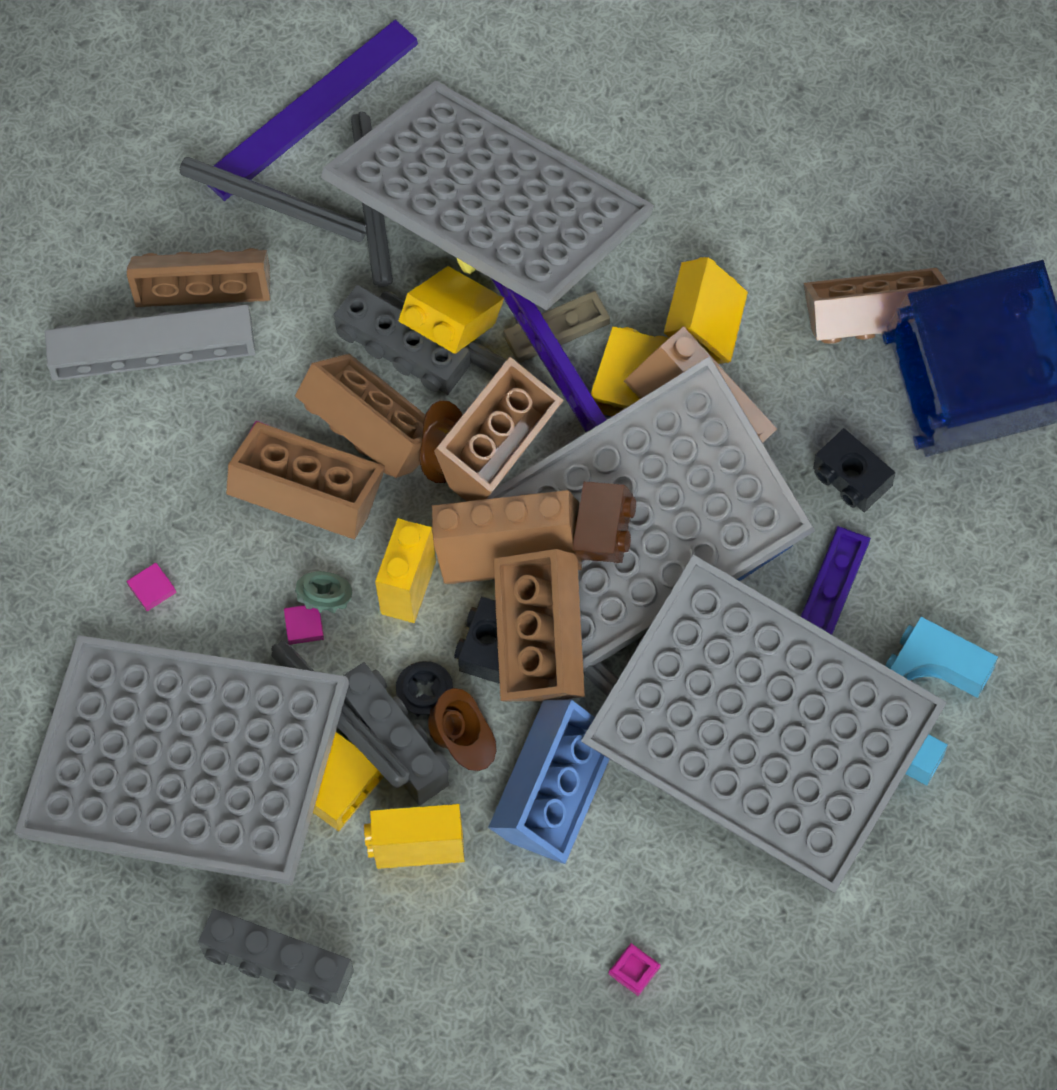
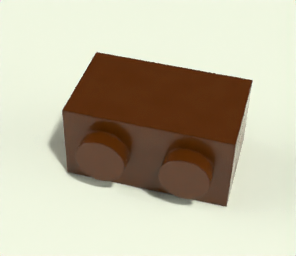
M583 481L572 548L581 560L623 563L624 552L627 553L629 551L631 535L628 531L629 519L633 518L636 512V499L625 485Z

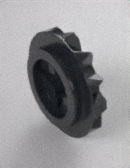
M419 661L407 666L400 673L396 682V695L403 702L406 709L413 712L417 717L426 714L430 715V709L436 705L438 698L446 690L453 688V682L448 671L441 665L431 661ZM416 682L424 686L433 682L431 692L434 698L425 693L416 698L419 692Z

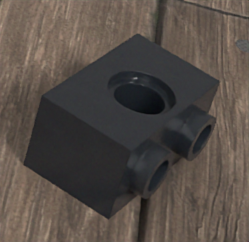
M845 428L815 454L813 469L815 470L816 477L827 486L831 484L840 491L841 498L848 506L852 508L857 506L864 513L893 486L895 471ZM854 470L858 472L859 475L848 476L844 473V471Z
M481 596L477 608L471 607L466 621V627L469 630L466 639H459L454 658L458 659L459 672L500 684L496 600ZM485 635H491L496 638L494 642L489 644L479 641Z

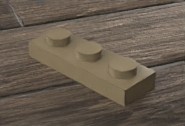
M596 291L541 314L560 345L610 324V316ZM519 324L503 330L504 338L518 363L538 355Z

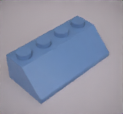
M572 699L543 700L488 826L489 829L513 845L566 864L609 761V758L581 742L595 719L593 715Z

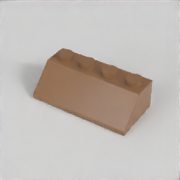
M249 248L235 252L213 250L209 253L192 254L190 252H179L174 255L147 253L142 256L131 257L127 267V278L136 307L270 301V264L267 250Z
M938 268L804 283L812 333L817 341L821 340L823 343H837L844 337L853 336L856 339L866 340L874 338L875 334L887 332L890 335L900 336L908 334L909 330L913 329L935 332L942 330L943 326L952 325L951 286Z
M683 326L655 350L624 382L641 399L710 355ZM711 357L760 440L764 443L777 428Z
M351 354L311 364L295 394V397L304 403L306 410L320 416L329 424L333 432L344 436L352 442L359 453L369 456L376 463L385 466V474L397 478L412 473L420 465L423 422L426 414Z
M511 357L507 359L434 450L449 488L466 502L485 500L489 497L564 401Z
M256 422L228 464L226 494L355 540L368 519L385 466Z
M569 490L432 505L433 541L444 583L456 584L494 580L495 558L552 549L576 554L572 548L580 502ZM577 555L579 571L582 570V561L580 557Z
M552 549L495 558L494 578L500 700L504 702L543 701L585 697L577 555Z

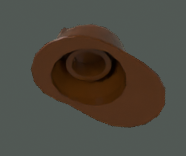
M439 400L429 407L423 422L419 461L424 475L434 483L447 482L434 450L463 415L455 404L444 400Z
M458 688L446 690L438 698L436 705L430 709L428 730L431 738L440 747L448 749L457 763L467 770L481 771L488 768L493 763L497 752L496 740L491 728L469 693Z

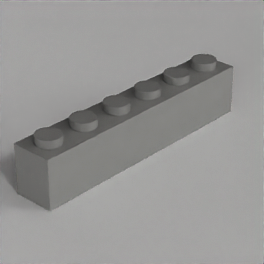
M229 304L223 308L208 310L196 308L185 313L173 314L164 312L153 317H127L121 321H94L88 325L74 327L62 325L55 329L45 330L47 367L52 381L255 355L249 305Z

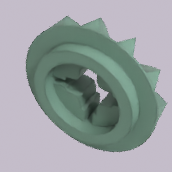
M311 572L303 575L296 583L297 601L305 603L306 609H318L319 613L323 610H328L335 614L338 608L346 609L348 602L352 598V587L349 582L331 572Z

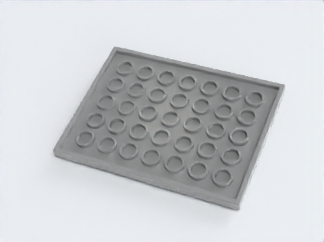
M436 80L323 167L321 176L322 179L338 189L353 196L365 205L370 206L545 310H548L650 217L654 207L648 201Z
M710 356L499 486L487 498L493 499L569 490L580 502L583 481L623 484L635 497L636 512L634 517L629 519L628 526L631 543L629 551L627 553L624 552L623 563L581 560L582 570L578 571L583 672L586 671L585 669L588 666H594L598 662H602L646 634L693 554L733 578L738 579L815 532L814 527Z
M693 554L581 742L835 894L947 702Z
M78 635L14 833L22 839L293 885L346 697L349 680L346 676Z

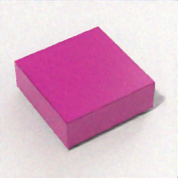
M157 563L152 564L126 581L128 587L146 611L151 610L176 593L174 586Z
M305 605L284 608L289 645L324 640L321 614L318 609H306Z
M630 943L609 970L608 975L639 996L659 971L661 965Z

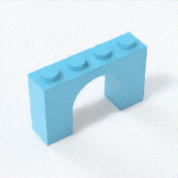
M920 617L915 627L909 625L905 630L899 643L903 645L899 655L892 654L885 666L910 681L919 677L942 679L978 698L995 668L998 656ZM928 734L905 774L928 785L944 758L948 744Z

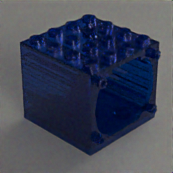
M1044 260L908 293L887 325V331H882V338L885 346L892 344L919 434L913 436L916 450L923 448L925 457L1057 423V302Z

